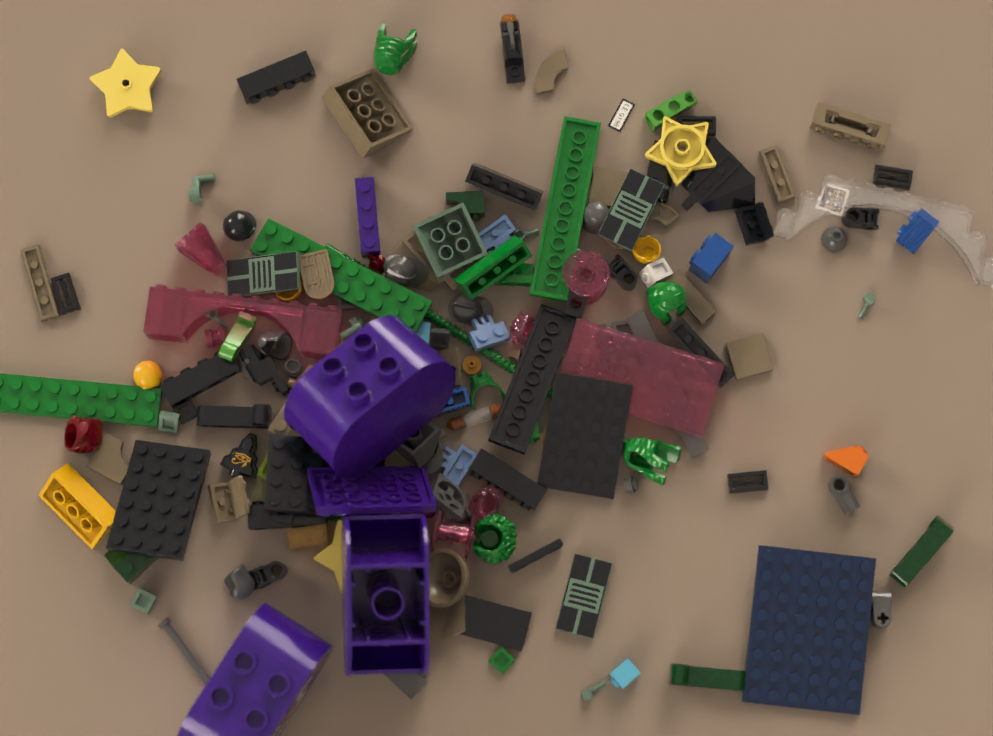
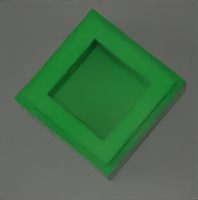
M501 646L488 661L503 674L516 659Z

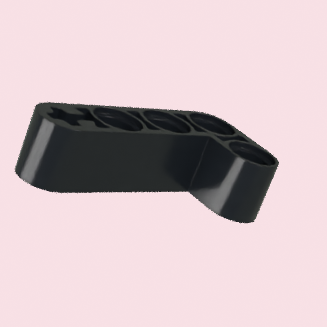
M254 404L253 407L197 406L196 426L268 429L272 423V407L266 404Z

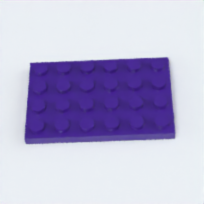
M416 466L373 467L370 471L355 478L340 477L332 467L308 468L307 475L317 515L330 516L341 514L348 516L351 514L388 515L390 513L428 514L430 512H437V503L424 466L420 469Z

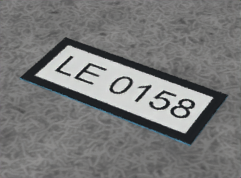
M623 98L608 126L621 132L635 104Z

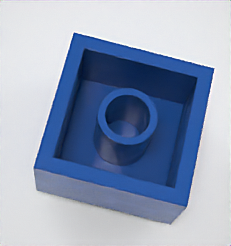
M716 232L712 237L708 235L702 243L701 251L697 250L689 261V264H691L689 271L706 284L734 247Z

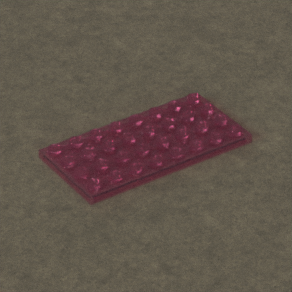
M577 318L561 373L632 384L628 415L702 437L725 363Z

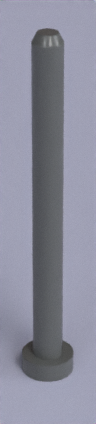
M167 617L158 624V627L160 629L164 628L206 685L210 677L170 624L171 619Z

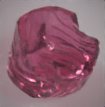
M521 311L518 317L512 321L510 331L513 344H526L535 321L534 316Z
M483 486L468 502V509L482 520L487 515L497 514L501 505L502 494L494 486Z

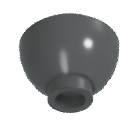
M837 226L827 228L821 236L823 247L830 252L843 250L848 241L846 232Z

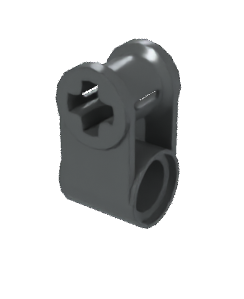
M873 591L871 621L877 629L887 627L892 621L891 591ZM881 615L882 618L886 619V621L882 624L880 620H877V618Z

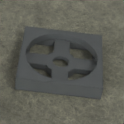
M438 473L432 485L437 507L458 522L463 517L469 495L444 475ZM440 483L441 485H443L446 488V491H443L441 488H439L438 484ZM453 494L461 499L460 503L454 499Z

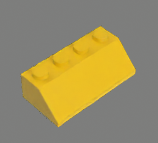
M69 463L53 472L38 496L91 549H94L110 533L116 510Z

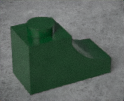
M484 191L446 192V204L456 206L464 203L472 220H481V217H485Z

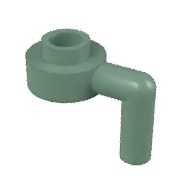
M215 174L193 177V186L188 191L190 202H193L194 205L203 203L200 183L216 181Z
M354 316L348 320L351 327L340 333L343 341L365 326L361 318L356 319Z

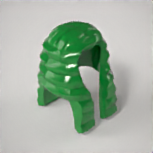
M383 22L377 32L374 63L381 73L391 76L399 73L403 65L414 54L417 48V41L415 40L417 38V31L411 29L405 40L386 36V24ZM406 50H408L407 53H406L403 57H401V55H402Z
M661 281L655 283L647 290L646 295H648L650 310L656 317L661 319L663 326L672 320L669 314L670 311L678 308L676 311L677 317L686 312V292L679 284Z
M637 437L628 441L623 457L627 465L632 467L633 470L643 474L644 477H648L649 480L665 485L666 476L652 471V469L656 467L667 472L669 467L668 461L674 463L679 461L681 447L673 444L668 445L666 442L653 440L652 438Z

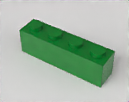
M514 235L456 277L454 281L461 293L472 300L529 259L532 254L524 240Z

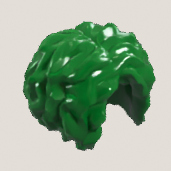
M494 513L478 521L474 529V535L478 539L472 545L474 554L486 563L497 564L501 563L502 560L507 561L511 554H513V551H515V545L517 544V532L515 531L516 526L514 523H511L508 518L506 519V517Z

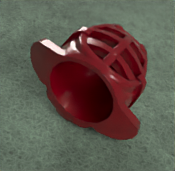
M76 415L72 416L67 422L64 431L65 447L70 452L73 451L79 454H87L100 448L103 441L100 418H78Z

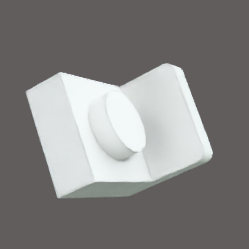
M663 257L646 265L639 274L642 281L649 288L655 283L670 277L673 272Z

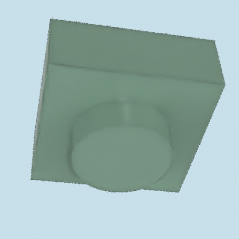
M161 410L158 430L177 434L179 431L180 414Z
M139 588L130 606L149 614L157 596Z

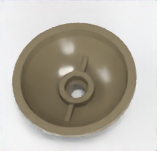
M438 549L429 554V604L437 608L450 607L460 601L467 592L470 581L469 569L466 562L453 550Z

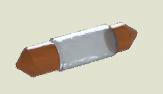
M494 404L463 413L460 416L449 419L446 427L452 431H457L492 421L497 418L501 406Z

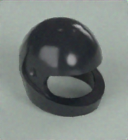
M242 210L233 211L223 221L225 235L237 242L251 237L256 229L254 216Z

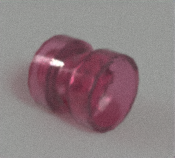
M224 326L218 327L216 330H204L208 348H213L215 345L222 346L226 339Z

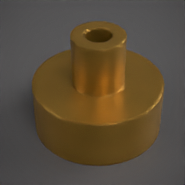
M473 355L466 357L462 363L463 371L470 376L478 374L481 370L480 359Z

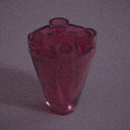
M200 222L189 232L190 236L186 234L175 244L176 250L209 273L212 272L216 275L226 265L223 263L224 259L207 226Z

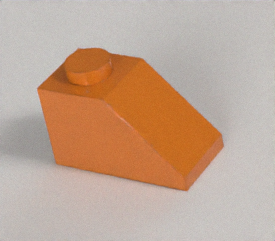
M850 446L826 452L822 458L855 478L861 472L869 455L860 446Z

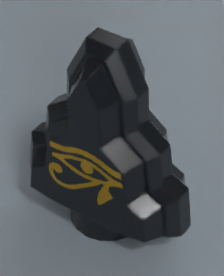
M251 433L248 434L241 441L239 447L233 448L229 455L224 456L220 465L230 470L228 475L232 477L242 475L243 479L244 476L256 479L259 470L256 467L258 458L255 455L258 447L257 436Z

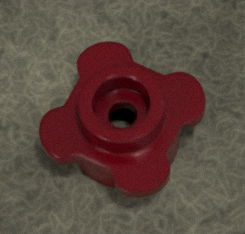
M370 254L368 256L370 269L379 271L381 274L384 273V261L386 260L381 254Z

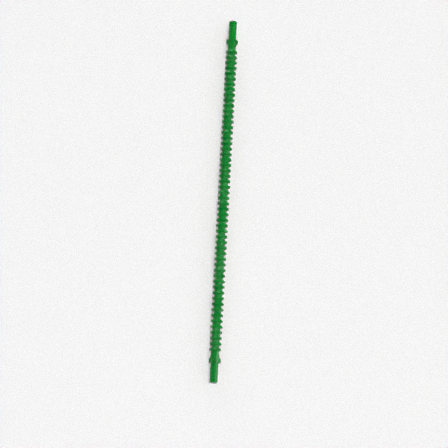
M328 243L325 245L326 248L356 262L355 258L351 259L345 252L342 253ZM433 309L429 310L426 316L427 320L431 319V322H435L436 326L440 325V328L450 329V335L454 334V338L458 337L459 341L463 340L464 344L468 343V347L471 345L474 350L465 330L461 331V327L457 328L456 324L452 325V321L447 322V318L443 319L442 315L438 316V312L434 313ZM493 348L477 351V353L481 352L482 356L486 355V359L491 358V362L495 361L496 365L500 364V368L504 367L505 371L509 370V374L515 372L517 364L513 365L512 361H507V357L504 359L502 354L498 355L497 351L493 352ZM551 388V389L549 390L548 395H547V398L550 397L551 400H552L553 388ZM624 437L623 446H626L630 440Z

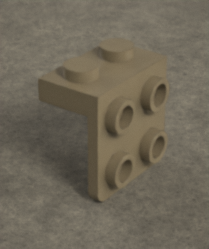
M242 475L236 476L228 482L209 484L207 486L215 523L238 520L249 514L251 505L246 496L247 485Z

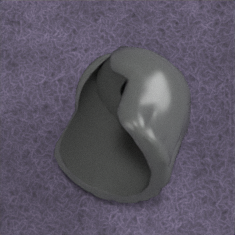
M593 201L586 206L582 221V227L586 232L598 234L609 212L608 207L601 201Z
M266 330L259 336L258 349L265 356L285 360L292 350V337L288 331ZM277 341V347L271 350L274 342Z
M243 564L224 579L226 586L230 590V596L235 600L247 598L255 589L254 579Z

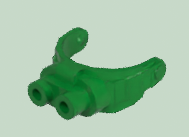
M487 370L480 372L481 375L479 376L477 374L470 376V400L473 410H476L474 395L482 386L491 385L497 387L501 397L505 398V393L493 381L492 376H489Z

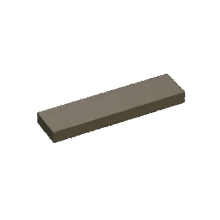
M40 245L21 249L40 321L45 322L60 317Z

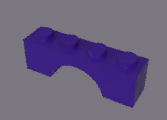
M374 177L355 178L362 257H368L370 254H381Z

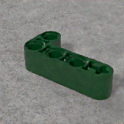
M937 515L928 525L926 532L894 567L889 576L905 588L951 536L954 528Z
M670 664L668 684L745 691L746 671Z

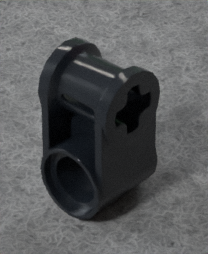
M851 207L843 214L842 223L848 228L878 230L877 217L880 210L876 208ZM848 214H853L856 217V221H851Z
M619 254L615 256L611 263L603 266L606 273L622 289L631 291L636 287L637 274ZM631 277L634 282L627 284L623 279Z
M273 561L250 570L249 574L254 579L255 590H259L283 579L287 575L288 570L282 562ZM276 565L282 567V573L278 576H275L273 573V568Z

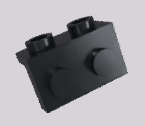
M762 201L755 205L735 210L746 246L764 243L774 237L773 228Z

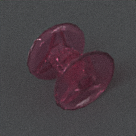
M589 250L578 251L566 260L562 270L563 281L569 292L572 291L574 294L583 297L589 296L586 305L598 301L605 293L610 278V270L606 260L598 253ZM574 297L571 300L573 303L582 304V300L578 297Z
M439 508L431 552L435 551L438 539L449 541L451 545H453V542L466 545L464 558L467 560L470 545L472 544L477 512L473 513L470 526L458 524L457 521L449 522L442 520L443 510Z

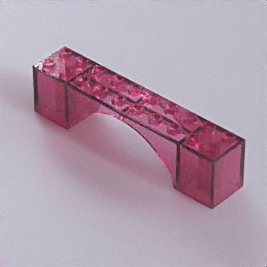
M156 284L155 287L150 286L143 329V332L149 339L187 343L190 337L202 325L212 320L204 315L210 314L211 311L217 309L218 316L243 311L272 320L290 333L300 357L322 360L341 344L340 333H342L344 315L342 309L335 305H328L326 308L320 307V304L317 303L301 305V302L293 300L285 303L277 298H270V301L263 300L259 296H251V298H243L244 295L241 294L226 296L224 295L225 293L213 291V294L205 293V290L194 289V292L186 291V288L183 287L168 289L167 286Z

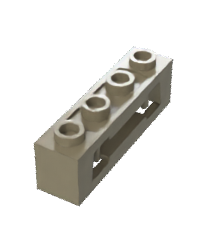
M821 102L816 106L810 128L814 129L816 133L831 134L835 139H847L854 145L863 144L874 151L883 149L891 124ZM836 118L835 121L847 124L865 130V128H868V130L865 135V132L853 129L837 123L833 125L832 122H834V119Z

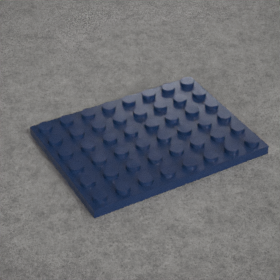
M758 545L745 664V691L742 692V702L860 715L876 558Z

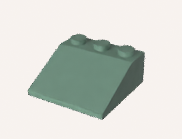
M464 203L412 226L436 278L488 255Z

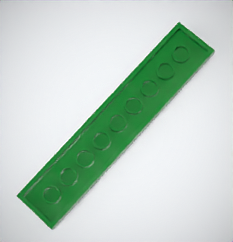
M564 116L529 296L567 302L601 127L599 122Z
M269 218L267 219L249 250L251 253L263 256L297 251L300 256L327 249L335 279L333 295L378 318L388 315L397 316L416 333L418 332L433 305L431 300Z
M0 373V413L70 419L76 415L78 418H100L101 422L158 428L162 398L161 388L143 389L139 386Z

